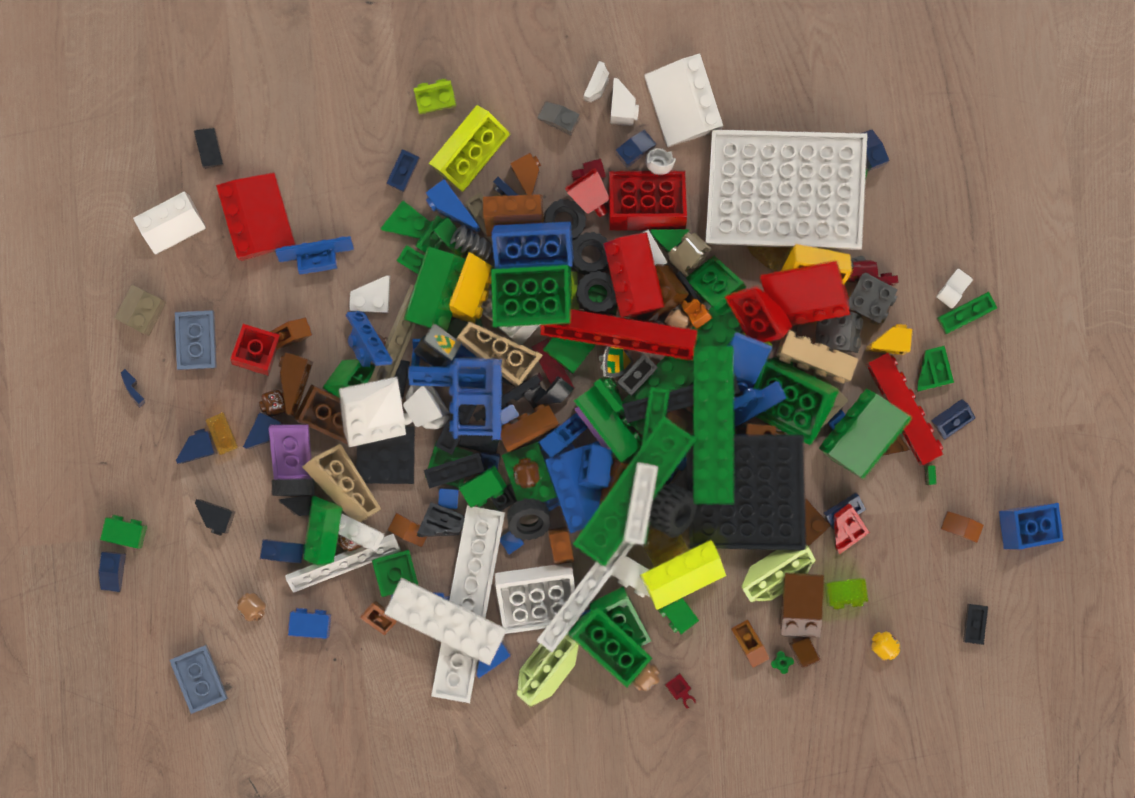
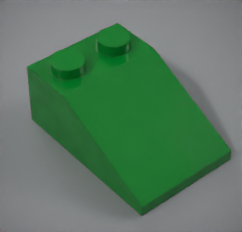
M624 586L589 603L591 610L598 607L640 647L651 642V638Z

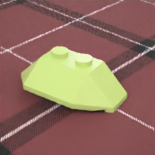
M807 545L806 550H776L750 566L741 587L750 602L772 601L783 594L785 573L808 574L816 560Z
M567 634L553 652L539 644L519 671L517 695L529 706H533L552 696L575 666L579 644Z

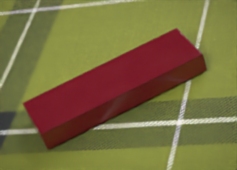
M548 338L531 347L534 352L542 354L538 361L550 384L559 376L574 388L564 367L543 351L549 343Z

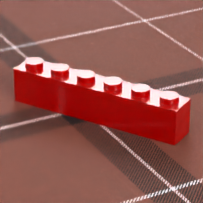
M888 352L865 364L882 397L912 418L902 430V434L920 466L925 465L944 455L941 442L938 439L936 440L932 434L934 433L932 425L929 422L926 423L923 417L925 416L924 410L920 405L917 406L913 390L911 388L908 389L905 384L907 382L903 372L898 371L896 367L898 363L895 357Z

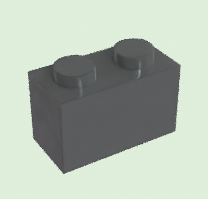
M643 354L617 381V384L631 396L658 367Z

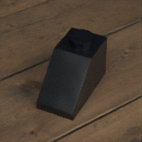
M201 499L195 500V505L205 526L211 529V533L222 536V533L226 534L229 532L236 511Z

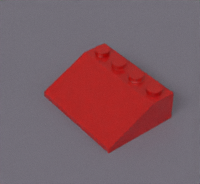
M609 171L610 231L686 229L685 171H670L664 175L654 174L651 171Z
M275 172L235 179L216 185L237 259L244 261L274 252L277 248L296 245Z
M837 260L760 275L764 293L785 311L792 326L850 315L849 297Z

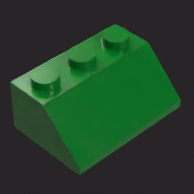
M312 496L303 549L304 560L315 565L334 563L343 507Z

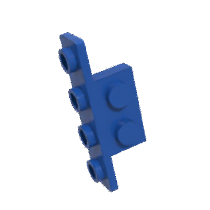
M342 236L330 240L284 246L275 249L279 262L297 260L299 275L337 269L336 253L354 250L351 236Z
M362 311L347 312L346 317L353 327L348 337V344L362 367H370L371 361L376 366L392 364L391 356L366 314Z
M776 381L762 390L747 389L741 397L734 398V429L786 399V395L779 382Z

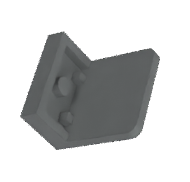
M864 273L861 275L849 298L850 309L871 319L870 323L877 326L881 322H885L889 314L887 313L889 306H893L897 299L895 294L898 289Z
M850 312V315L817 321L815 343L826 345L830 348L829 350H844L850 353H858L861 347L862 315Z

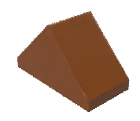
M947 511L941 529L977 543L984 525L971 518Z
M398 513L395 514L388 528V531L420 547L423 546L427 538L417 536L420 524Z
M377 601L373 602L360 616L362 620L384 636L397 622L396 619L384 614L386 610Z

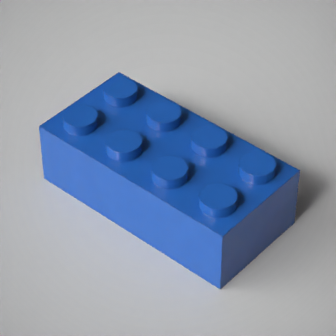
M571 222L494 225L492 242L495 269L573 265L574 254Z

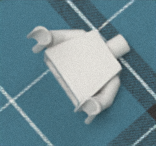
M411 385L406 395L407 401L403 404L406 410L404 414L405 425L413 422L416 427L423 426L425 429L444 427L450 417L448 416L450 412L433 386Z

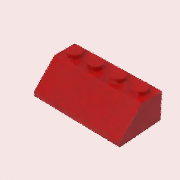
M648 234L629 235L603 243L620 317L634 318L665 307Z

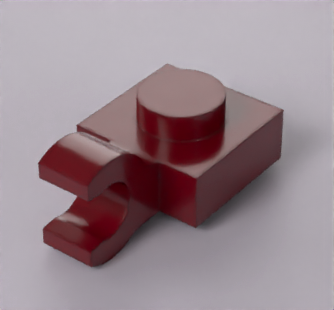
M601 158L582 164L583 169H577L571 173L574 181L595 168L601 179L606 178Z

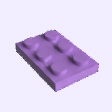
M270 425L269 436L274 480L313 479L302 468L312 459L309 425Z

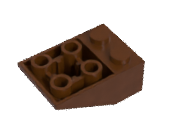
M655 265L665 307L630 319L653 323L676 308L689 295L669 265Z

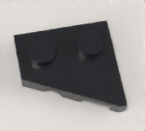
M431 502L417 532V536L459 535L464 524L465 515Z

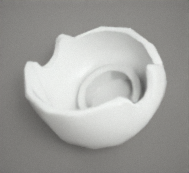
M655 148L649 151L645 161L647 168L652 173L664 175L672 170L676 158L673 159L672 152Z

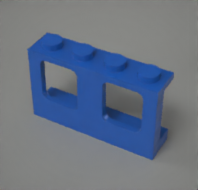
M413 339V351L421 339ZM461 344L446 367H419L420 357L413 352L411 366H409V385L450 387V383H453V377L450 376V365H453L454 359L477 356ZM459 368V387L485 388L486 370L484 368Z
M455 358L453 365H450V376L453 377V383H450V395H453V402H450V414H453V420H450V432H454V439H458V435L493 436V440H500L502 359ZM459 368H484L486 370V387L483 389L460 388ZM459 405H484L486 407L485 425H461L459 423Z

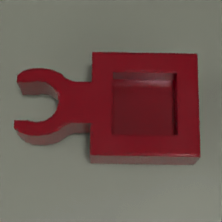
M680 673L664 684L676 700L680 697L683 699V704L686 708L689 709V706L686 704L688 699H692L696 703L695 698L687 693L692 688Z

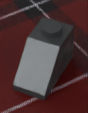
M545 102L537 119L571 136L580 119V114L564 106Z

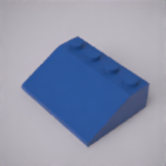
M597 441V442H594V443L585 445V446H583V447H586V446H589V445H592V444L600 446V443H599V441ZM583 447L544 460L569 533L585 528L599 508L602 489L596 490L578 485Z

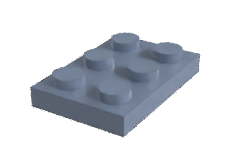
M214 311L175 312L177 370L217 368Z
M207 645L170 660L191 714L228 699Z

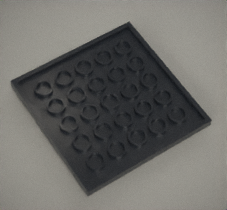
M734 434V504L696 503V513L689 525L690 548H695L712 540L716 549L806 550L804 434ZM693 443L686 453L687 488L689 492L694 494Z

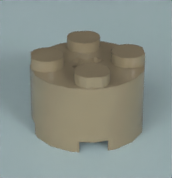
M690 232L684 235L681 239L682 243L678 248L675 246L668 253L670 256L669 261L685 276H689L690 273L688 271L690 269L695 271L707 258L704 254L712 250L696 233L691 234Z

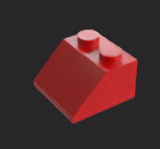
M243 324L230 358L232 365L269 376L280 335Z

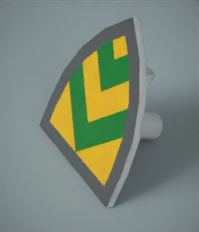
M606 346L604 354L599 356L600 362H603L601 369L606 377L621 376L634 363L626 349Z

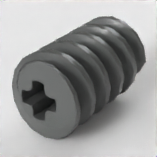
M464 225L455 231L450 241V244L456 242L455 249L462 246L461 253L468 250V253L480 257L485 262L493 249L491 242H486L485 238H480L476 233L473 234V231L467 230V227Z

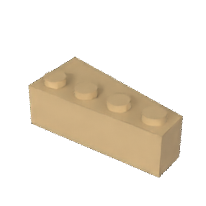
M471 322L466 325L456 338L465 348L480 359H502V376L516 387L522 383L542 356L538 352L509 341V339L498 336Z
M790 330L781 338L775 355L780 357L779 361L790 364V362L796 363L798 368L807 371L810 368L816 371L815 374L822 377L829 375L834 377L833 380L841 384L851 381L858 362L857 358L838 350L831 352L829 351L830 348L823 344L815 343L813 345L811 344V339L804 336L794 337L795 333Z
M341 444L314 457L302 466L337 505L343 507L342 510L348 517L361 523L381 510Z

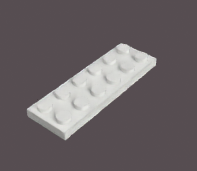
M403 578L384 613L490 665L507 631L506 628Z

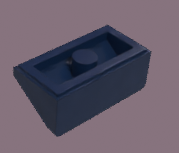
M961 399L931 421L945 440L976 417L969 404Z

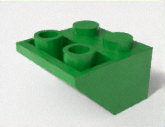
M358 359L342 360L322 389L340 398L339 389L369 383L375 366L370 364V367H362Z

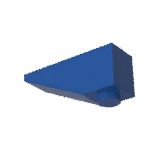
M576 412L539 443L551 458L588 427Z

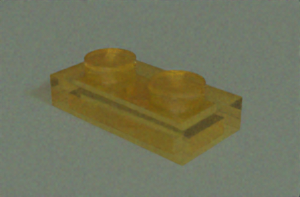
M224 412L206 419L220 455L239 448Z

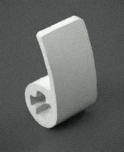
M957 269L936 298L952 309L959 302L962 293L973 279L962 270Z

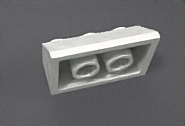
M185 191L133 218L155 255L206 229L194 203Z

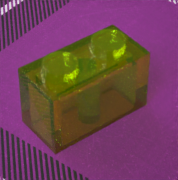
M865 578L824 582L827 606H833V609L845 608L844 605L852 604V607L864 606L863 602H869Z

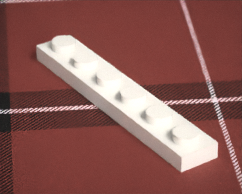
M393 533L383 537L376 552L362 546L354 551H347L335 556L334 563L313 564L285 575L286 581L294 593L372 563L373 559L398 553L401 551L400 545Z

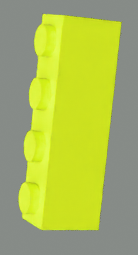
M476 105L429 164L446 180L463 192L508 138L510 133L489 111Z
M712 540L640 574L656 610L726 576L720 556Z

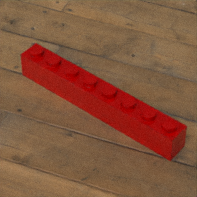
M575 309L571 310V323L540 325L541 335L687 360H693L698 330L577 311Z

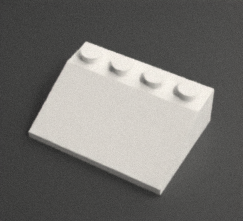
M700 53L683 58L644 75L667 147L711 134L712 130H722L723 123Z
M572 563L495 573L502 626L507 629L505 634L544 629L549 625L575 590Z

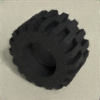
M672 483L665 485L663 489L659 490L651 503L649 524L670 537H678L689 527L695 516L697 504L694 503V494Z

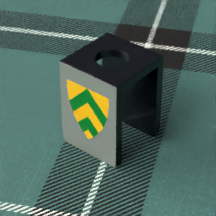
M434 324L428 334L423 335L413 352L433 367H446L462 343Z

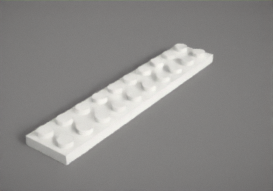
M467 505L449 601L485 618L505 512L479 507L470 508ZM441 642L431 696L470 703L478 659Z

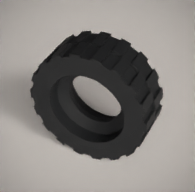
M569 199L554 201L544 212V223L555 222V217L560 212L569 213L573 218V225L571 227L573 241L583 232L586 226L585 212L575 201Z
M585 232L573 240V267L578 273H582L585 276L590 274V272H605L609 265L603 244L608 242L607 238L599 233ZM593 245L600 250V258L596 262L588 263L583 260L581 254L586 246Z
M601 271L590 272V274H586L579 281L576 291L577 303H579L581 309L585 310L584 312L607 314L610 310L614 309L617 299L612 278L608 273H602ZM602 285L607 291L606 299L598 303L593 302L588 296V290L591 286Z
M314 479L272 480V496L315 495Z
M530 498L517 501L508 510L507 521L510 533L521 540L542 537L551 526L549 509L544 502L538 499ZM533 514L538 516V520L532 524H522L519 521L525 515Z

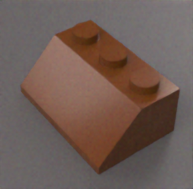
M536 194L483 197V217L487 237L492 236L494 225L544 223L543 196Z
M542 404L534 408L535 412L528 416L525 413L517 417L518 421L511 425L508 422L501 426V440L507 452H512L560 426L549 405L545 407Z

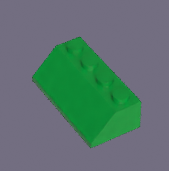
M427 247L404 320L431 329L436 324L447 332L452 317L449 304L466 259L452 253Z
M593 386L574 400L620 462H623L641 448L642 437L638 432L634 433L630 428L631 424L627 423L626 417L622 418L618 412L614 411L596 386Z
M598 607L579 618L567 632L568 636L625 687H628L652 660L649 654Z

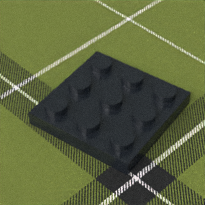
M405 426L406 435L357 445L356 469L365 484H415L414 426Z

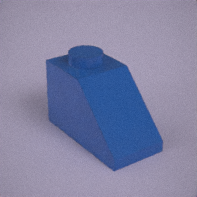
M502 641L490 665L479 660L478 678L511 656V653Z

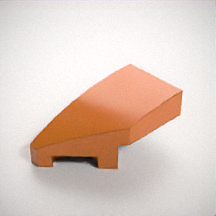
M693 299L690 303H687L685 300L681 302L683 310L688 314L692 325L696 329L712 318L707 307L701 304L698 299Z

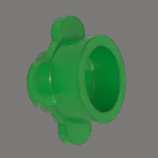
M779 651L776 658L771 662V666L780 670L782 674H787L790 665L794 664V659L787 657L783 651Z

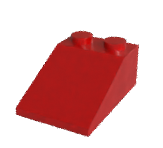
M758 286L725 296L744 333L749 338L762 343L783 338L792 327L785 311Z

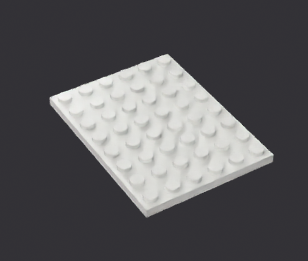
M712 130L706 243L794 247L795 244L815 248L862 250L867 134Z

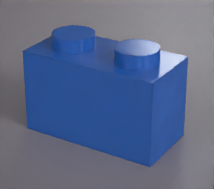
M594 444L583 447L578 485L596 490L608 487L611 479L610 467L613 462L611 449Z
M296 608V611L290 612L288 635L327 639L330 635L331 614H326L327 610L316 609L315 613L307 612L306 608Z

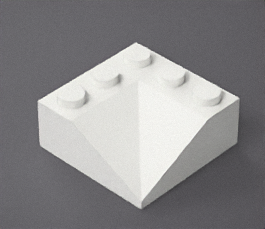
M397 377L339 389L343 429L349 447L406 435Z

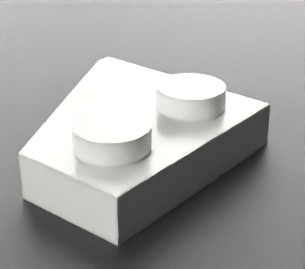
M384 276L351 291L349 311L388 313L390 276Z

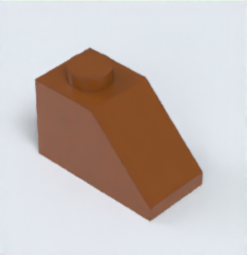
M529 153L510 163L525 194L533 195L540 173L538 167L541 164L536 156L533 157Z
M306 317L288 321L270 331L280 335L277 350L312 336Z
M748 619L731 628L752 668L770 659Z

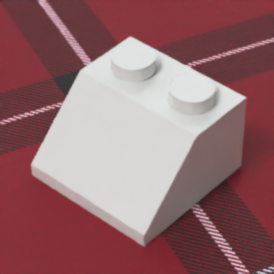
M614 78L610 124L633 126L634 120L638 119L639 105H635L636 99L618 78Z

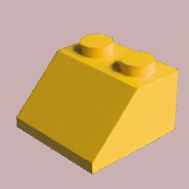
M896 324L870 343L865 351L905 355L911 349L912 329L907 328V325Z

